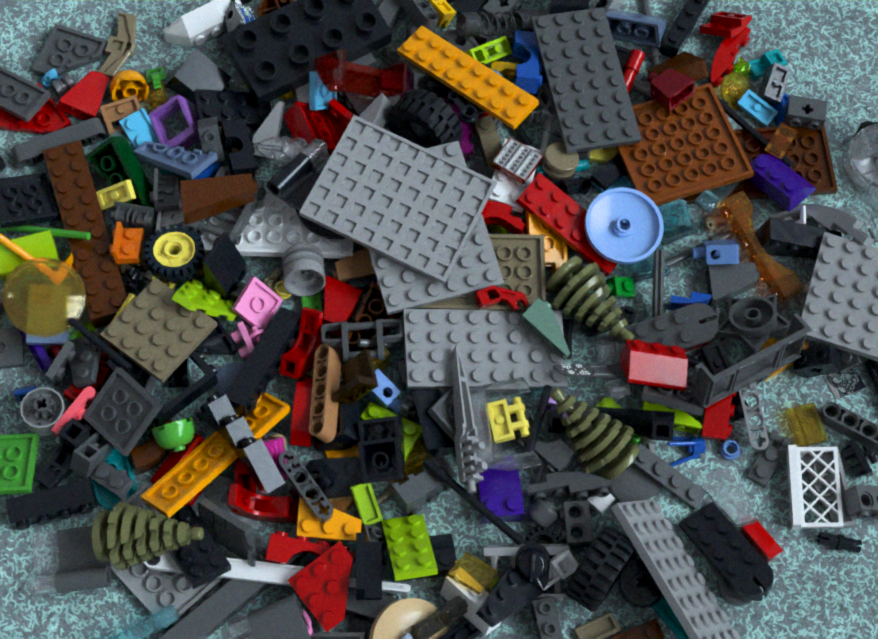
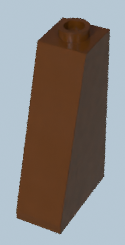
M252 173L180 181L185 225L255 201L254 193H258L257 181L252 180Z

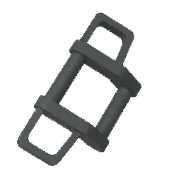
M376 319V321L348 323L347 321L323 324L321 326L322 344H327L330 347H342L343 362H348L362 352H349L348 331L376 329L378 350H369L371 358L385 360L384 344L402 342L404 340L403 321L401 319ZM383 327H398L400 333L383 336ZM342 330V339H326L325 337L326 332Z

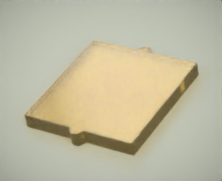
M466 552L459 561L455 562V566L448 573V576L480 595L487 586L491 585V581L497 575L498 570Z

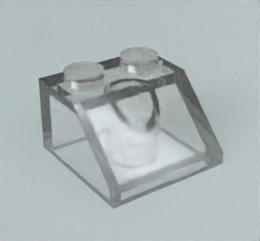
M287 136L271 137L255 143L253 148L277 167H285L299 153L310 157L313 150L303 138L297 137L292 139Z

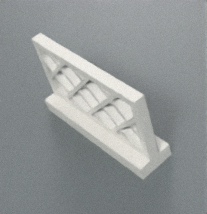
M788 445L786 449L791 530H800V528H843L837 447H797L796 445ZM800 453H809L814 459L807 465L801 460ZM823 453H833V461L829 465L820 458ZM816 460L825 467L819 475L810 468ZM806 470L815 477L809 485L802 479V474ZM827 470L835 478L830 485L821 478ZM817 480L827 487L821 494H818L811 487ZM807 490L817 497L811 504H808L803 499V494ZM828 490L836 495V500L832 504L822 497ZM818 500L828 507L822 515L813 508ZM809 510L818 517L814 523H805L804 515ZM832 510L837 515L838 522H829L824 516Z

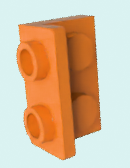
M117 221L116 229L112 231L114 241L113 244H110V255L114 257L116 264L140 263L144 240L143 228H123L121 221Z

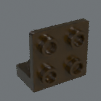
M364 349L341 367L344 385L340 386L332 394L333 402L354 404L378 386L369 350Z

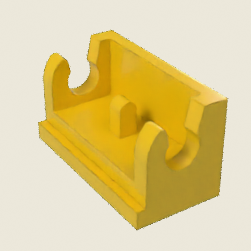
M428 0L439 15L437 26L439 28L441 26L444 28L448 27L456 11L446 0Z

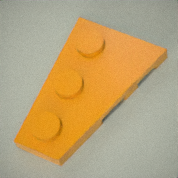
M299 496L296 536H303L309 539L356 542V533H361L362 520L333 508L332 518L328 522H319ZM320 502L317 503V505L320 507L319 514L323 513L326 516L328 509L323 510L320 506Z

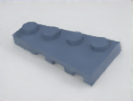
M145 141L133 151L137 159L191 180L218 159L217 152L210 151L209 154H204L202 150L194 149L192 152L186 151L184 147L169 148L168 144Z

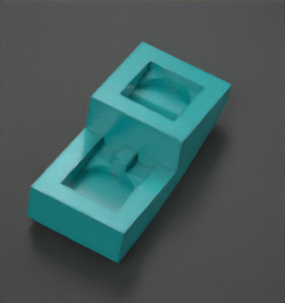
M779 49L764 53L761 58L746 62L744 68L752 80L755 81L764 77L766 68L774 62L786 66L788 62Z

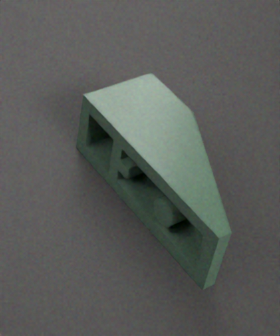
M538 298L523 313L520 320L562 359L566 360L570 355V351L552 306L546 300Z

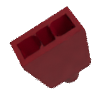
M667 69L660 75L652 72L648 76L647 81L650 83L652 98L669 112L694 94V79L672 69Z

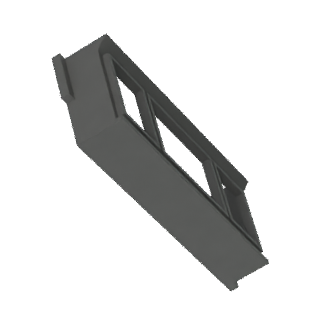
M795 313L793 314L786 338L713 376L703 363L696 365L691 379L693 382L691 394L705 409L801 358L800 353L807 333L812 331V329Z

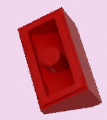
M756 518L740 529L743 536L767 563L783 551Z

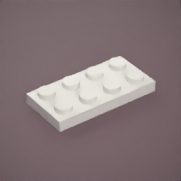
M505 138L503 147L507 144L509 139ZM525 145L541 155L542 150ZM538 163L525 180L497 164L492 180L497 182V185L488 201L507 204L513 207V211L522 213L524 208L516 203V200L533 181Z

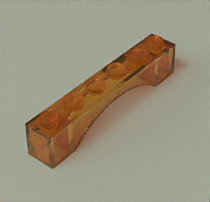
M744 191L724 199L719 206L720 214L723 218L727 219L731 232L739 239L741 248L750 257V262H755L760 278L767 284L770 294L777 295V302L779 304L799 295L804 286L795 272L777 263L760 245L753 228V205Z

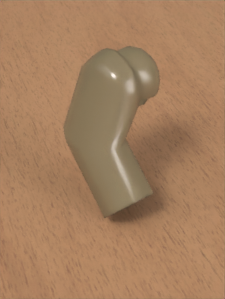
M709 216L703 223L704 230L712 232L718 225L728 224V216Z

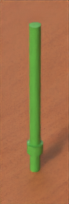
M30 225L1 228L0 226V232L4 233L12 231L35 234L51 230L52 235L56 237L90 240L91 238L90 232Z

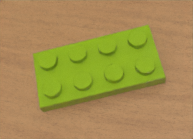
M423 514L382 520L383 533L395 581L438 574Z

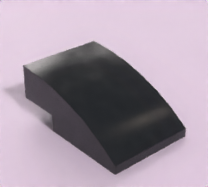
M402 416L357 421L360 438L358 450L363 484L404 479L405 448Z

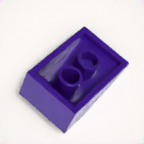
M517 461L493 462L485 472L479 474L484 479L477 484L479 501L503 522L523 521L524 506ZM480 513L481 524L491 523Z

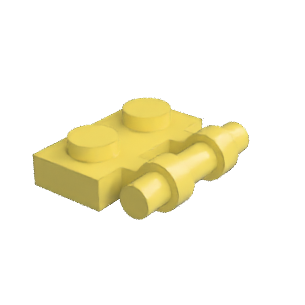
M514 397V405L508 406L506 399L486 403L495 444L516 439L514 431L519 430L521 437H528L530 435L528 430L530 425L525 417L524 412L526 409L525 404L521 401V397ZM510 414H516L518 421L512 423Z

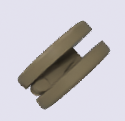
M563 143L550 144L541 159V166L544 172L550 177L559 180L573 176L579 164L578 153L566 154Z

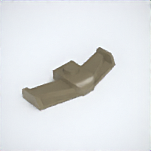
M118 12L117 37L110 35L105 49V54L109 57L102 67L97 70V72H101L109 77V81L119 72L126 60L134 55L136 49V15Z

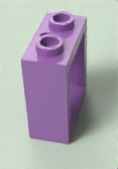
M180 95L173 96L168 102L158 106L153 112L148 114L161 144H168L169 148L180 146L186 150L200 141L198 121L188 99ZM182 109L189 128L171 139L164 121Z

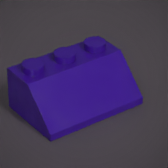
M761 154L750 162L754 176L747 180L788 212L816 191V187L774 155Z

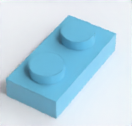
M750 89L747 90L736 104L764 127H767L778 113L777 110Z

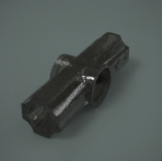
M455 596L436 610L428 612L424 618L411 626L410 633L414 639H429L443 628L451 626L453 621L467 613L468 604L466 600L460 596Z

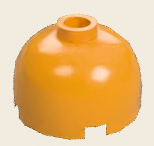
M122 70L112 78L110 94L114 102L133 95L137 96L138 101L143 100L144 102L149 95V86L144 77L137 71Z

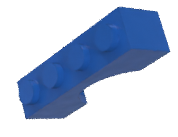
M515 30L512 56L524 63L516 65L513 82L527 93L537 94L538 86H542L543 76L541 75L542 63H540L541 59L534 32Z

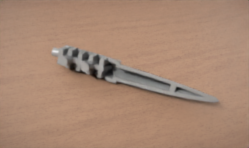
M456 345L453 354V396L456 426L454 441L459 482L467 485L468 493L472 494L476 493V484L484 480L483 476L479 474L486 470L488 466L486 462H482V458L477 457V454L485 449V444L482 441L479 442V438H476L478 433L474 423L468 381L461 353Z

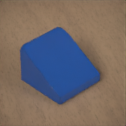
M34 384L16 388L14 395L17 401L22 402L27 393L36 389L37 386Z

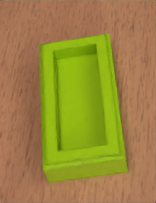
M362 482L349 487L359 518L362 520V526L382 521L383 517L371 483L363 484Z

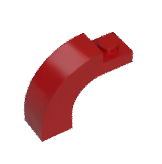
M488 201L482 212L485 225L496 224L513 234H522L525 224L519 217L511 215L513 207L507 204Z
M308 307L302 308L297 340L292 349L281 356V375L299 379L310 370L314 364L315 351L322 345L321 326L324 312Z
M299 378L296 384L290 445L311 447L313 435L309 433L312 378Z
M239 484L230 485L227 505L232 507L233 513L258 521L297 523L298 502L290 496H263L250 492Z

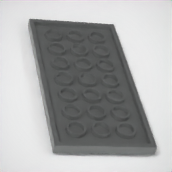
M604 7L531 17L532 29L566 154L640 143L642 139Z

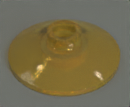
M729 73L722 80L720 88L721 97L729 103L728 106L738 110L740 108L736 104L748 89L751 90V85L747 77L742 73Z

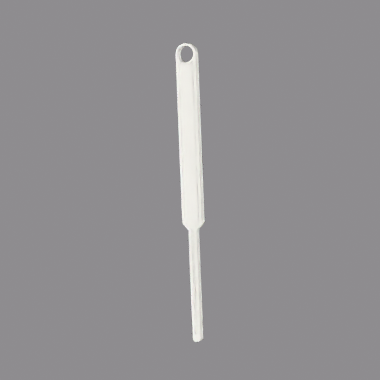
M165 551V554L160 556V562L157 565L152 566L147 561L144 562L146 567L151 570L182 573L168 551ZM227 558L231 564V570L218 576V578L291 586L287 580L304 567L256 561V566L252 567L248 564V560ZM350 578L349 587L356 588V578ZM382 581V591L409 594L411 591V587L408 584Z

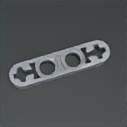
M754 382L749 385L750 391L754 389L755 392L742 394V392H746V388L739 390V396L750 445L756 451H763L768 447L769 438L757 385ZM752 396L756 399L757 403L754 407L745 405L744 401L747 397ZM751 417H759L761 424L758 427H752L749 424ZM763 429L764 432H760V438L765 439L766 442H763L762 446L759 447L758 444L753 442L756 441V433L751 434V431Z

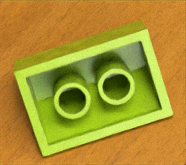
M51 230L11 239L12 242L53 271L57 270L61 261ZM0 243V277L3 282H15L18 278L28 275L36 276L38 273H41V271Z

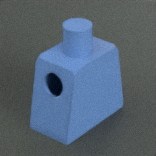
M734 239L703 241V247L692 248V258L703 259L707 265L739 264V244ZM713 250H716L713 255H710Z
M377 368L375 375L378 386L364 397L385 409L390 408L398 415L402 410L400 408L401 404H403L397 399L401 392Z

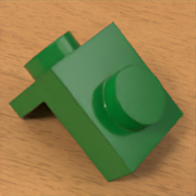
M614 276L606 280L605 285L608 284L611 292L605 300L610 296L623 299L635 297L633 278Z

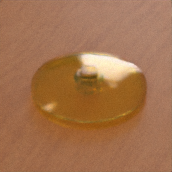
M35 258L17 266L7 277L2 291L3 307L9 320L19 330L38 337L55 336L72 327L68 324L69 318L80 319L86 305V290L80 275L67 263L54 258Z

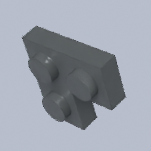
M69 340L66 341L45 374L47 381L54 386L58 382L62 383L67 375L65 364L67 361L71 362L77 352L75 351V344Z

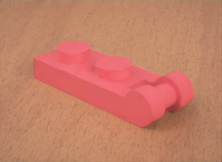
M88 386L84 388L51 429L59 439L58 433L72 418L76 421L83 419L82 416L98 395L93 387Z

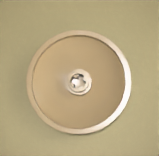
M403 598L391 602L379 612L372 624L369 639H400L406 632L414 639H439L450 629L444 615L430 602L418 598Z

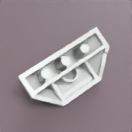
M213 0L179 17L169 27L163 29L165 41L193 47L202 45L212 37L220 36L226 28L224 17L231 7L230 0Z

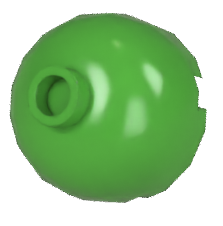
M192 417L151 428L156 443L164 449H173V452L186 449L185 445L192 441L195 432Z

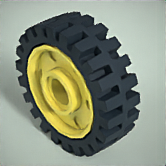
M169 225L170 229H166L165 226L161 227L162 232L157 229L154 235H150L149 241H146L145 260L149 271L158 280L161 281L163 278L166 283H169V280H171L172 284H177L179 279L183 283L186 277L188 280L193 279L192 274L197 276L199 270H202V260L205 256V248L200 235H197L193 229L190 231V227L187 226L184 229L182 225H177V228H174V225Z

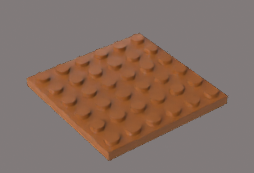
M711 83L694 87V94L670 112L655 99L633 105L632 108L642 140L640 143L616 147L634 189L647 195L656 206L754 176V171Z

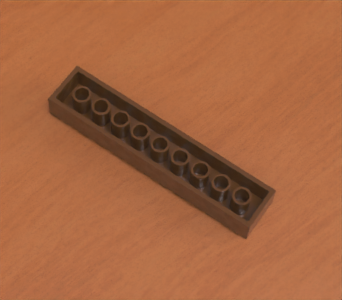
M81 140L42 151L65 230L90 232L91 234L90 240L67 239L73 254L89 316L95 329L109 325L126 300L127 295L118 264L115 263L114 257L110 255V237L87 159L84 157V149Z

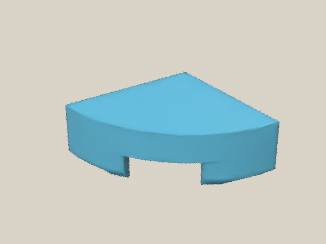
M55 68L48 71L42 77L40 85L44 89L52 87L50 82L53 80H59Z

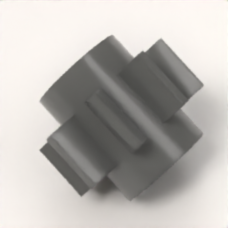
M40 394L38 398L32 399L33 406L29 409L31 413H34L36 420L41 417L47 421V418L50 416H55L53 409L57 408L55 402H52L53 399L50 395L46 398Z

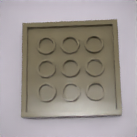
M155 278L100 333V336L104 341L163 384L217 327V322L200 309H197L196 312L191 311L172 300L175 291Z

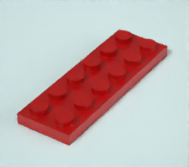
M539 172L516 200V203L589 263L597 262L600 268L599 271L608 276L617 263L610 262L601 257L589 244L584 229L587 211Z

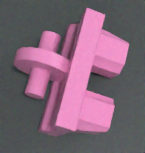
M241 321L237 323L238 329L233 331L231 336L236 344L245 341L246 345L238 349L241 358L247 360L265 330H258L257 326H253L250 329L249 325H245Z

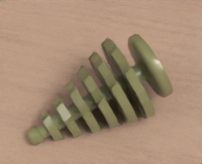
M574 256L552 275L546 284V292L554 294L562 289L554 299L552 309H563V314L567 316L575 314L574 319L579 322L589 317L585 324L590 327H594L599 321H602L597 330L603 333L611 328L612 330L608 335L613 338L619 335L624 343L626 339H634V334L626 329L628 325L626 319L618 321L622 315L620 307L609 312L617 301L614 296H610L605 301L610 295L611 289L608 284L601 287L605 282V278L602 273H599L600 268L597 262L589 264L576 275L582 266V259L579 256Z
M554 388L550 392V397L558 403L555 407L557 413H563L560 420L563 426H567L565 432L568 438H572L571 446L573 450H577L576 457L581 462L583 473H593L599 469L598 476L608 480L617 477L635 460L639 453V447L636 444L628 443L634 430L628 425L622 426V422L617 419H611V416L606 413L599 414V409L595 407L587 408L588 404L582 400L574 403L576 401L575 396L571 394L565 396L560 388Z
M121 501L113 507L112 511H100L96 515L92 527V546L96 558L100 562L111 561L114 567L121 571L128 569L130 566L141 564L143 561H149L155 556H162L165 554V551L178 550L179 545L181 547L190 544L191 539L202 540L204 537L202 527L191 528L188 523L182 521L178 523V520L167 518L158 513L155 516V513L151 510H143L141 507L132 506Z

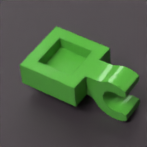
M164 66L145 70L147 82H152L154 89L162 88L161 82L163 79H166Z

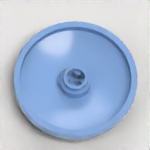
M624 187L609 189L598 195L589 206L584 220L585 234L594 251L610 262L624 265L635 264L648 258L660 244L664 230L662 215L656 204L642 192Z

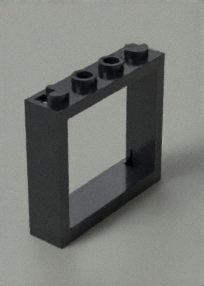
M194 350L189 357L202 370L205 376L161 408L153 420L158 426H162L218 383L217 370L212 364L208 365L204 361L205 358L199 350ZM121 352L118 353V354H120L124 359H126L127 361L130 360L129 358H127V357H126L124 354H122ZM111 358L106 361L111 374L116 367H121Z

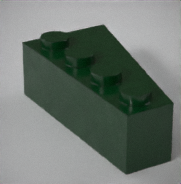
M126 136L110 137L84 156L89 162L91 161L94 164V169L98 174H102L108 181V186L124 180H131L136 199L126 203L155 208L154 203H150V191H153Z

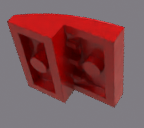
M719 11L711 14V22L700 26V33L732 38L750 23L752 15Z

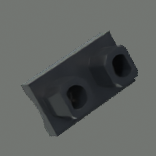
M855 439L849 441L850 445L841 450L846 461L855 457L858 458L860 463L850 467L855 478L865 475L867 477L872 476L873 471L866 459H869L871 464L877 463L875 455L878 454V449H870L869 445L865 444L862 446L865 453H862Z

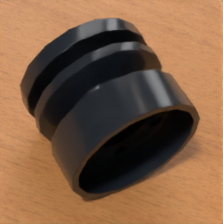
M637 558L626 564L622 570L619 583L620 593L624 600L638 608L650 607L657 603L662 596V592L642 559ZM638 581H640V582L645 581V582H646V585H645L646 588H645V589H644L643 587L638 588V587H637V586H638Z

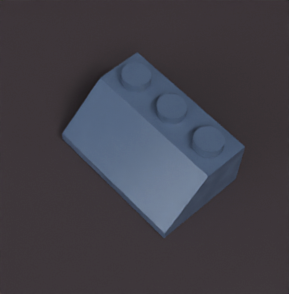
M623 10L605 12L613 39L661 47L667 30L665 18L647 16L641 13H630Z

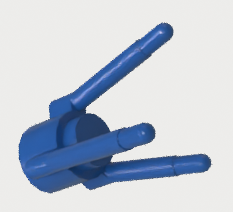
M673 436L674 442L667 443L668 446H686L687 453H691L689 456L670 463L669 465L672 467L692 459L700 458L699 454H703L706 451L703 437Z

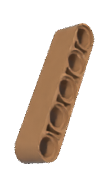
M322 344L316 349L314 357L309 433L319 440L329 443L335 438L337 433L339 403L333 402L332 394L340 387L342 355L329 345Z

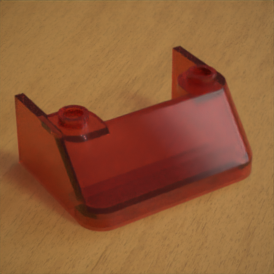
M340 49L315 58L314 67L324 87L328 88V91L338 92L340 90L377 98L381 93L387 98L406 93V62L378 69L346 62V49Z

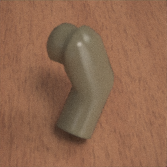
M275 268L267 277L263 278L262 283L273 290L275 283L282 276L283 272Z

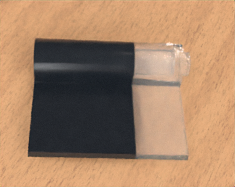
M316 138L311 141L267 182L269 191L300 211L330 158L326 142Z

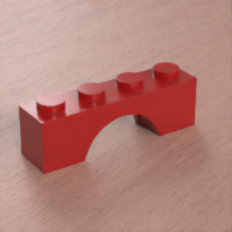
M275 531V534L271 533L269 535L264 561L286 564L293 555L298 553H310L318 557L330 548V543L317 540V543L308 542L309 538L296 536L295 539L287 537L288 533ZM346 547L354 560L355 552H351L350 547Z

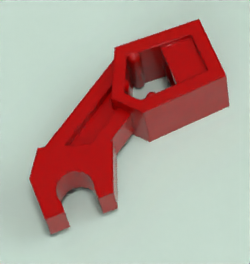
M495 285L477 291L474 295L480 310L498 305L500 301L506 302L513 311L519 309L517 302H521L524 308L529 306L527 297L522 292L496 287ZM488 293H492L496 298L490 300Z

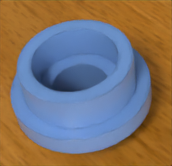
M726 440L721 444L720 454L723 458L734 460L740 455L741 449L736 441ZM726 448H732L733 453H728Z

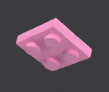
M252 276L231 310L252 327L257 326L258 330H266L283 299L258 278Z

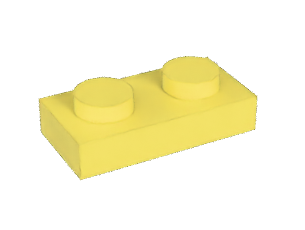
M124 180L96 192L101 211L113 208L115 201L126 203L136 199L131 180Z

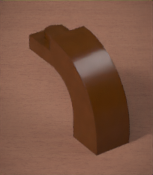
M172 419L168 420L163 425L171 423ZM154 436L146 444L132 449L130 453L139 475L157 467L167 457L171 449L160 447L156 443Z

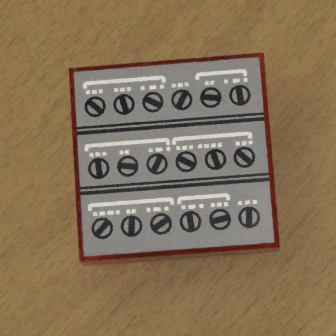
M510 137L492 160L490 166L524 185L544 156Z

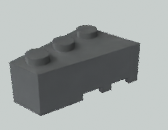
M443 456L433 461L438 467H443L448 471V475L457 481V474ZM424 466L422 471L415 476L413 473L407 476L408 481L401 485L398 482L393 484L392 498L406 516L410 514L416 515L423 509L422 506L425 503L434 502L439 498V493L443 490L449 491L451 488L443 481L437 480L434 477V473Z

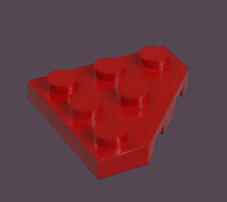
M51 97L28 123L0 109V127L2 130L45 135L72 124L62 111L56 109L57 104Z
M340 540L287 580L326 632L330 631L345 618L353 557Z

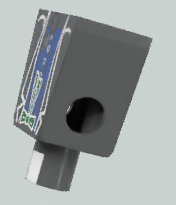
M240 0L231 2V7L224 17L228 32L259 18L254 8L242 5Z

